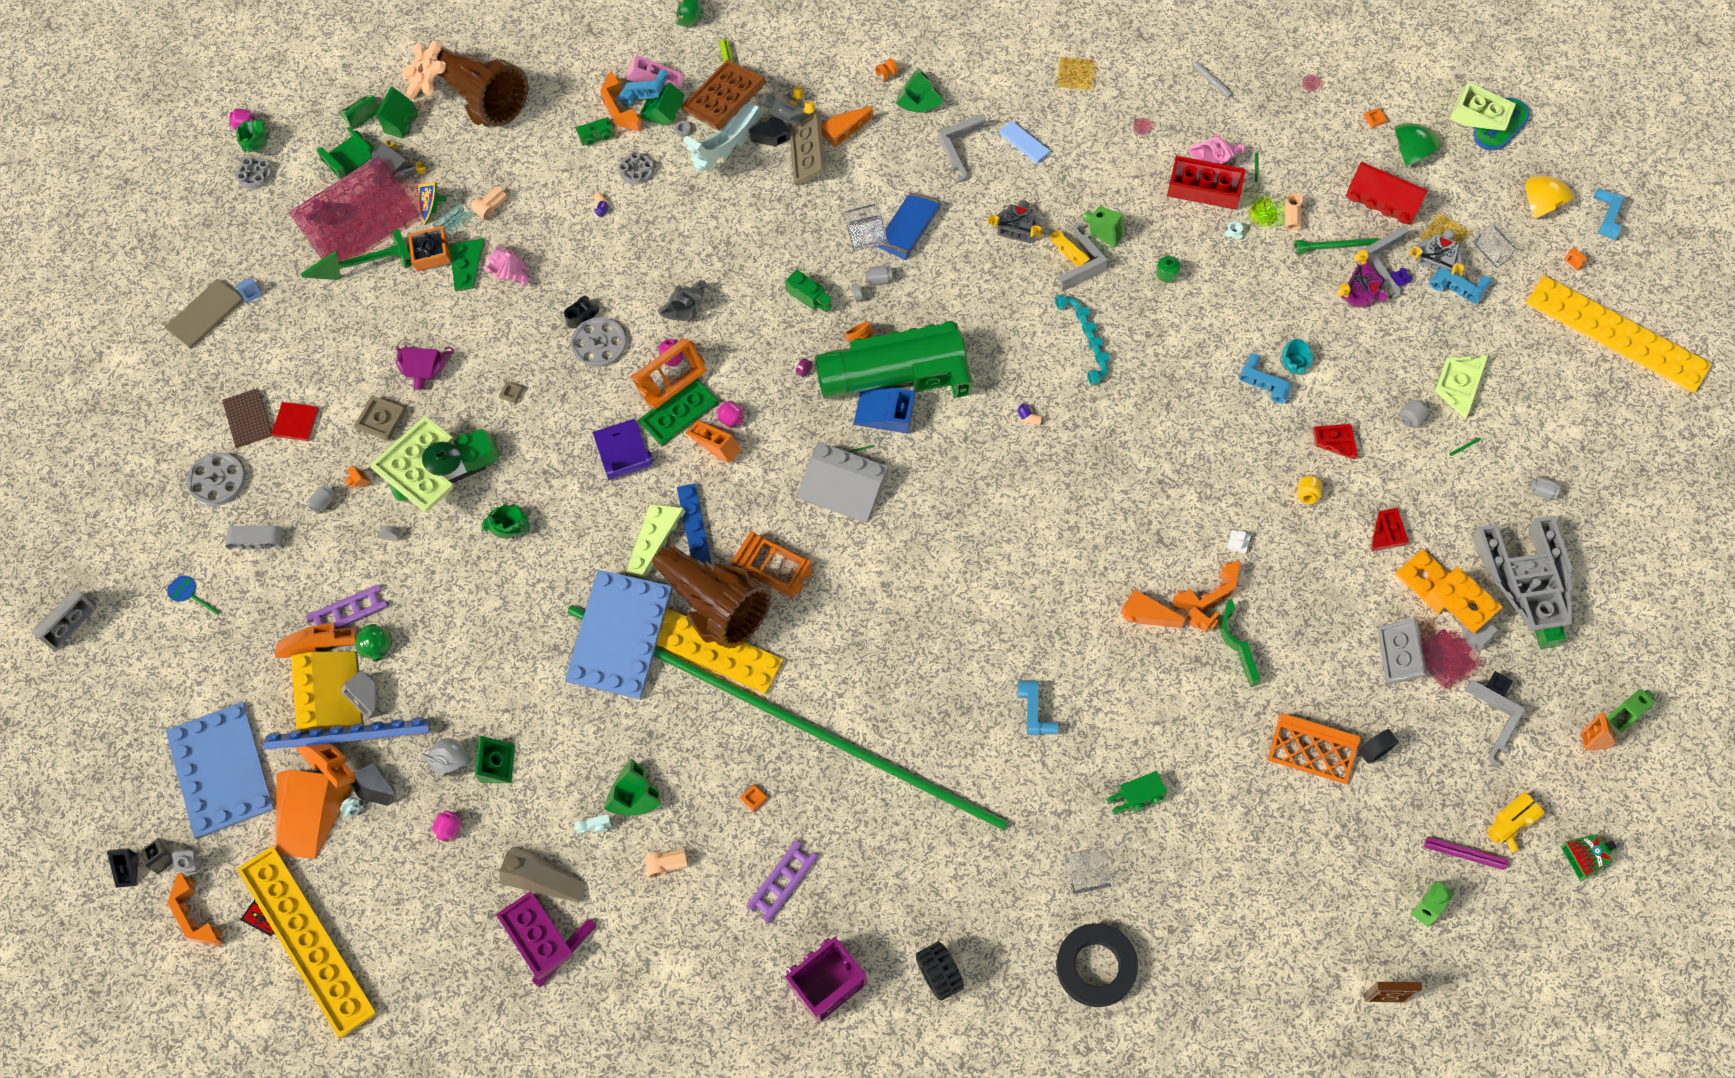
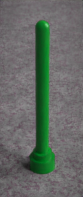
M1368 238L1311 243L1302 239L1295 240L1294 247L1298 248L1296 254H1304L1308 250L1370 246L1380 239Z

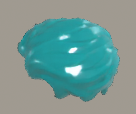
M1293 339L1284 346L1281 359L1283 365L1290 373L1301 375L1312 366L1313 354L1309 344L1301 339Z

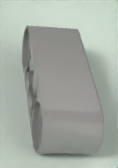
M230 526L227 528L225 547L230 550L232 548H240V550L270 549V547H278L280 549L283 529L278 526Z

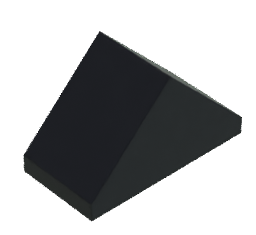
M159 838L141 850L145 865L157 875L173 863V858Z
M129 848L108 850L107 855L115 887L136 886L139 855Z

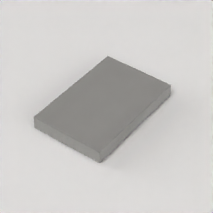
M1411 618L1377 627L1387 684L1427 676L1418 619Z

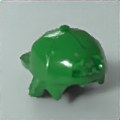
M246 120L236 128V140L242 151L249 153L258 152L267 144V135L271 130L269 127H264L265 120Z
M503 504L500 507H496L481 523L482 531L486 532L489 530L493 535L504 539H509L514 535H526L529 533L530 524L527 519L528 516L525 515L526 512L521 511V508L518 505L515 506V504L509 506L508 504Z

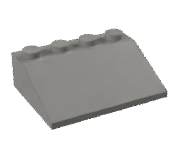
M818 441L809 460L797 498L867 523L888 478V466Z

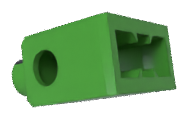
M1101 206L1094 213L1090 211L1085 212L1083 221L1090 224V233L1115 248L1124 237L1123 214Z
M1637 690L1607 717L1609 722L1622 733L1655 704L1653 693L1649 690ZM1628 710L1632 715L1622 725L1615 717Z
M1436 880L1430 885L1411 915L1429 927L1439 917L1455 893ZM1423 909L1428 910L1431 915L1426 914Z

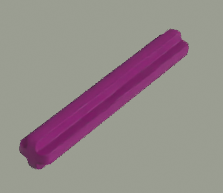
M1430 836L1425 839L1424 847L1501 870H1505L1508 865V859Z
M586 919L565 942L572 953L596 928V924L591 919ZM558 968L539 981L534 976L532 982L537 987H542Z

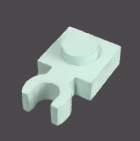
M608 814L589 818L588 821L575 822V829L578 834L591 830L596 833L606 832L609 827H612Z

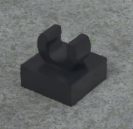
M1494 671L1485 687L1505 697L1513 680Z

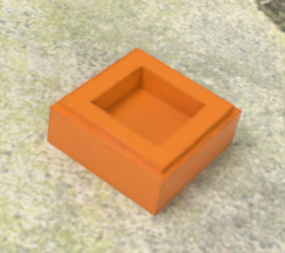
M1380 107L1365 112L1363 115L1371 128L1388 122Z
M1575 247L1570 249L1565 257V261L1576 270L1581 269L1588 259Z
M755 784L739 797L753 812L768 799Z

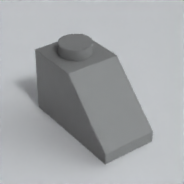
M1488 621L1473 634L1461 623L1463 639L1469 648L1476 649L1477 651H1480L1498 631Z
M360 670L343 685L341 693L369 719L375 711V683L368 673Z

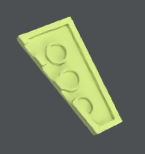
M649 505L626 571L629 575L646 577L654 565L652 562L653 556L662 547H665L668 542L666 539L670 532H674L678 519L685 514L686 511L683 508Z

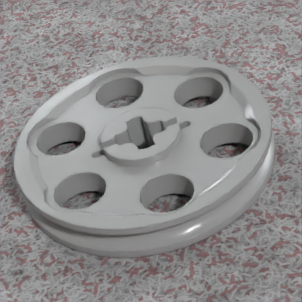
M603 317L591 318L581 323L575 329L571 337V348L576 358L584 364L590 366L608 365L622 354L626 341L625 334L621 326L611 319ZM610 325L613 328L609 332H604L603 327ZM592 326L594 331L586 333L585 328ZM615 338L622 340L619 345L612 344ZM601 339L603 344L596 345L595 341H599ZM578 341H585L583 347L578 348L575 346ZM607 352L613 354L609 360L603 358V355ZM593 354L595 357L591 361H586L585 356Z
M218 452L203 456L192 465L187 475V488L196 501L207 506H220L232 501L239 495L245 484V471L235 457L227 453ZM217 459L223 460L220 466H214V462ZM232 467H238V471L235 474H229V470ZM200 468H206L204 474L197 475V471ZM216 476H218L220 479H217L216 482H214L212 479H215ZM236 484L234 490L227 491L228 485ZM197 485L204 486L200 492H195L194 489ZM212 493H219L217 499H209Z

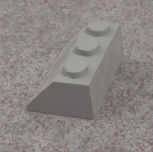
M74 589L64 597L57 607L50 611L49 615L42 622L36 625L31 633L55 652L97 608L83 594Z

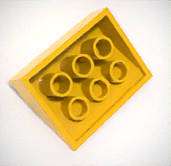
M308 652L291 656L296 730L306 732L313 728L325 730L333 726H342L344 728L351 727L353 724H362L361 712L341 693L343 685L357 674L356 652Z

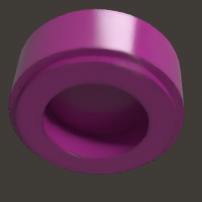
M806 358L802 359L796 367V374L804 378L812 368V361Z

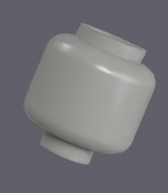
M1410 400L1400 410L1401 422L1407 427L1420 426L1429 415L1428 406L1421 400Z

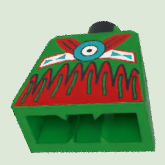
M1597 834L1568 840L1560 846L1580 882L1612 862L1610 853L1617 850L1615 843L1611 839L1602 842Z

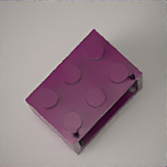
M835 936L832 939H825L819 945L821 948L816 952H809L803 957L804 961L798 966L795 964L786 971L785 980L788 987L817 1024L822 1022L868 984L867 975Z

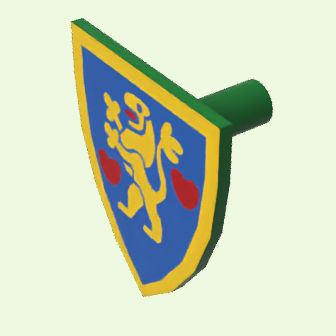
M436 182L419 184L418 206L425 225L431 214L437 213L438 201H447L446 195L436 194Z

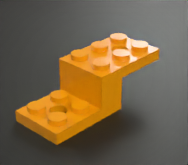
M1423 549L1395 573L1401 581L1438 615L1446 608L1473 634L1502 608L1494 598L1461 568L1457 566L1449 573ZM1423 570L1427 572L1428 578H1420L1418 571ZM1468 604H1476L1478 606V610H1471Z

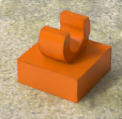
M353 465L347 469L350 476L344 481L348 487L352 486L355 488L358 485L366 487L371 484L363 469Z

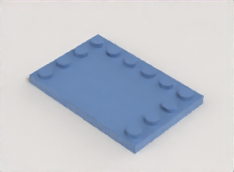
M597 569L565 682L641 700L673 588L669 585Z
M244 702L166 730L195 839L275 810Z

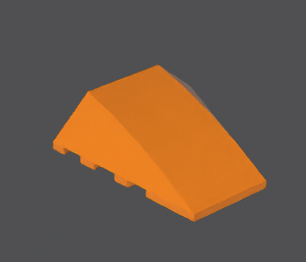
M297 770L277 773L275 848L279 855L316 859L332 825H334L343 801L347 799L352 790L351 786L347 784L336 788L325 774Z

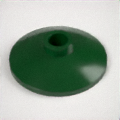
M449 442L433 443L425 449L422 455L424 468L436 476L451 474L458 468L461 461L458 448Z

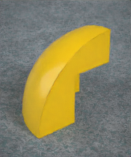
M1538 175L1526 179L1527 197L1534 218L1555 210L1556 207L1568 203L1575 197L1572 190L1557 178Z

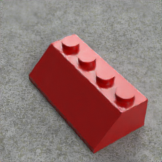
M1176 155L1167 196L1237 210L1246 169Z
M1361 161L1349 185L1346 197L1352 202L1364 204L1368 209L1380 211L1386 217L1396 218L1402 224L1411 225L1428 190Z

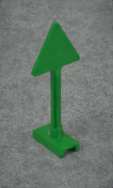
M397 229L392 231L394 246H390L388 249L338 262L337 253L333 252L302 272L301 276L302 278L338 280L341 279L340 269L389 256H399L404 268L412 266L409 260L411 256L400 230Z

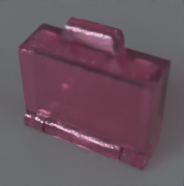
M1442 629L1422 644L1426 671L1444 691L1477 665L1468 656L1471 647L1461 637L1453 639L1445 629Z

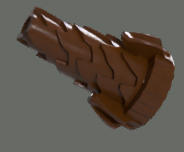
M442 46L437 58L438 61L446 62V69L442 74L437 75L444 78L447 84L468 102L464 107L474 124L478 126L483 124L485 127L490 125L499 127L508 124L519 115L527 100L529 91L527 76L521 68L504 59H495L489 62L482 59L480 61L456 50L452 52Z
M670 544L668 548L661 549L652 558L657 571L696 610L689 612L687 618L706 643L716 642L718 645L728 649L740 646L760 627L769 611L772 599L771 590L754 577L749 576L745 569L718 563L713 566L706 560L703 563L694 556H688L673 544Z

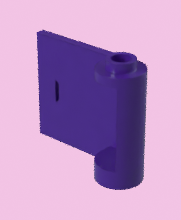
M635 418L592 432L608 481L652 467L651 463L654 460L651 451L647 452Z

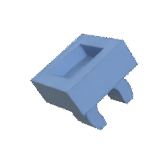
M253 278L250 280L245 279L241 281L240 285H237L246 303L262 296Z

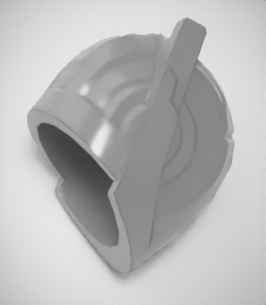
M452 738L439 740L431 747L428 754H421V758L427 761L440 777H444L472 761L464 746L458 740Z

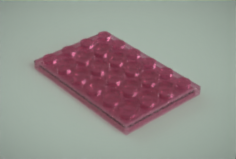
M379 156L288 212L321 260L336 252L338 262L354 257L391 234L392 231L399 229L420 215L417 208Z

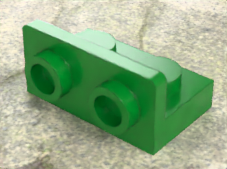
M608 117L575 127L582 146H591L597 141L609 140L615 136L613 126Z

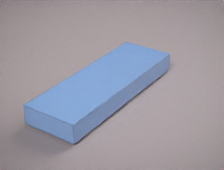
M1013 121L1000 130L1001 136L1037 164L1050 154L1049 149Z

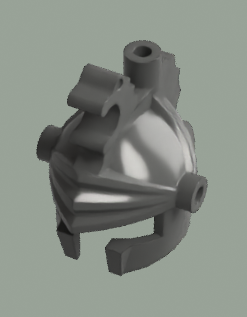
M699 280L691 288L688 286L682 288L681 285L676 286L669 301L657 312L660 316L667 319L689 320L697 314L696 311L701 305L704 295L703 288H707L708 284L705 280Z

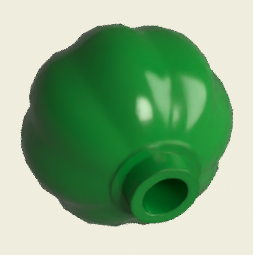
M377 624L364 626L355 640L357 653L364 658L372 659L373 662L383 660L384 655L392 646L391 633L386 628L377 626Z

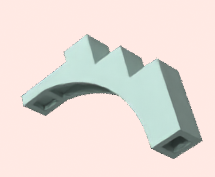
M748 102L727 122L725 127L705 140L697 142L686 136L683 142L687 146L686 149L692 153L690 160L694 163L693 167L701 172L705 170L710 173L719 158L726 160L733 147L736 145L742 147L749 137V129L757 124L763 114L760 108Z

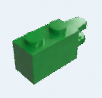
M797 269L785 280L786 292L809 308L815 310L818 307L825 312L831 311V297L825 293L823 286Z
M1156 770L1121 784L1118 789L1119 793L1108 797L1106 800L1109 804L1121 799L1124 802L1123 805L1117 806L1112 810L1113 815L1133 810L1134 813L1144 810L1146 808L1145 805L1150 803L1157 805L1163 802L1167 790Z

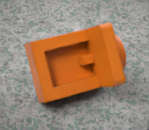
M1193 607L1187 619L1192 627L1196 629L1199 627L1206 633L1209 628L1213 630L1218 625L1219 620L1217 619L1220 613L1216 611L1211 618H1208L1196 607Z

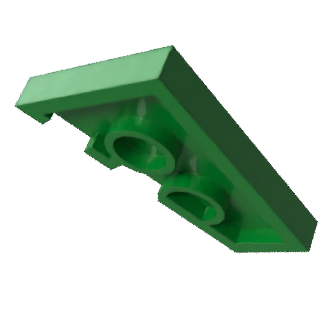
M484 238L449 244L455 292L474 288L478 265L485 243Z

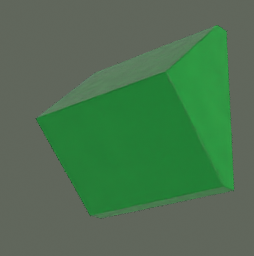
M366 95L338 113L354 129L377 115L379 105L374 95Z
M479 736L475 776L480 783L512 782L514 744Z

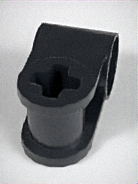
M588 296L580 297L575 303L565 309L566 325L569 328H577L581 323L598 314L599 307L593 305Z

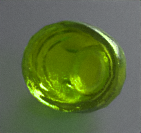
M1267 195L1257 199L1248 211L1253 223L1260 227L1271 226L1277 220L1275 206Z

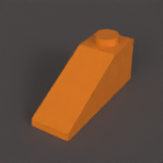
M869 106L835 115L829 120H825L821 125L822 136L836 148L873 118V108Z
M697 420L686 432L689 437L727 463L734 460L742 451L732 435Z
M1135 589L1121 612L1125 620L1131 623L1136 622L1137 624L1182 628L1186 618Z
M1604 712L1599 713L1581 731L1585 751L1610 749L1615 744L1616 734L1612 730L1611 724Z

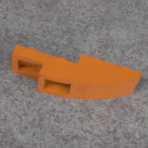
M326 623L302 629L285 637L276 644L275 658H289L292 655L316 652L317 647L328 648L331 646L355 644V627L335 629L334 623Z
M330 743L295 747L314 770L319 768L336 788L355 782V774L345 764L346 757Z

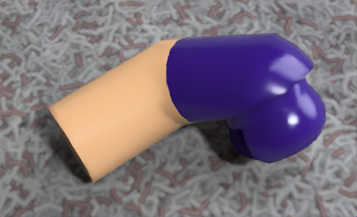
M598 192L594 195V199L598 203L595 214L602 217L608 211L609 203Z
M1025 403L1018 407V414L1023 422L1040 425L1042 416L1033 415L1029 406Z

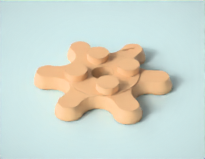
M432 41L427 50L424 44L415 45V59L410 66H406L403 69V75L407 79H411L410 86L407 89V95L411 99H415L421 89L428 97L434 93V78L437 74H442L446 69V62L438 61L437 58L442 48L440 41Z

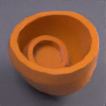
M869 320L845 332V337L849 342L857 338L867 339L874 336V330Z

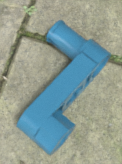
M661 69L655 80L626 83L619 95V101L631 106L635 99L659 97L664 88L663 85L669 77L668 72Z
M1599 187L1597 188L1593 198L1606 202L1609 206L1597 234L1616 240L1622 226L1614 223V220L1625 196L1616 192H1608Z
M1439 268L1429 281V285L1437 291H1443L1447 287L1470 302L1477 304L1492 281L1488 276L1483 275L1477 284L1473 285L1455 273L1452 275L1450 270Z
M1254 353L1249 354L1248 361L1242 368L1239 379L1242 382L1272 392L1270 399L1274 402L1285 404L1291 392L1292 384L1286 380L1256 370L1260 356Z
M1018 680V698H1027V735H1057L1058 722H1040L1038 720V681Z

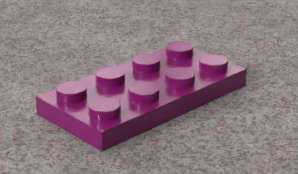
M531 891L496 914L538 981L574 956Z

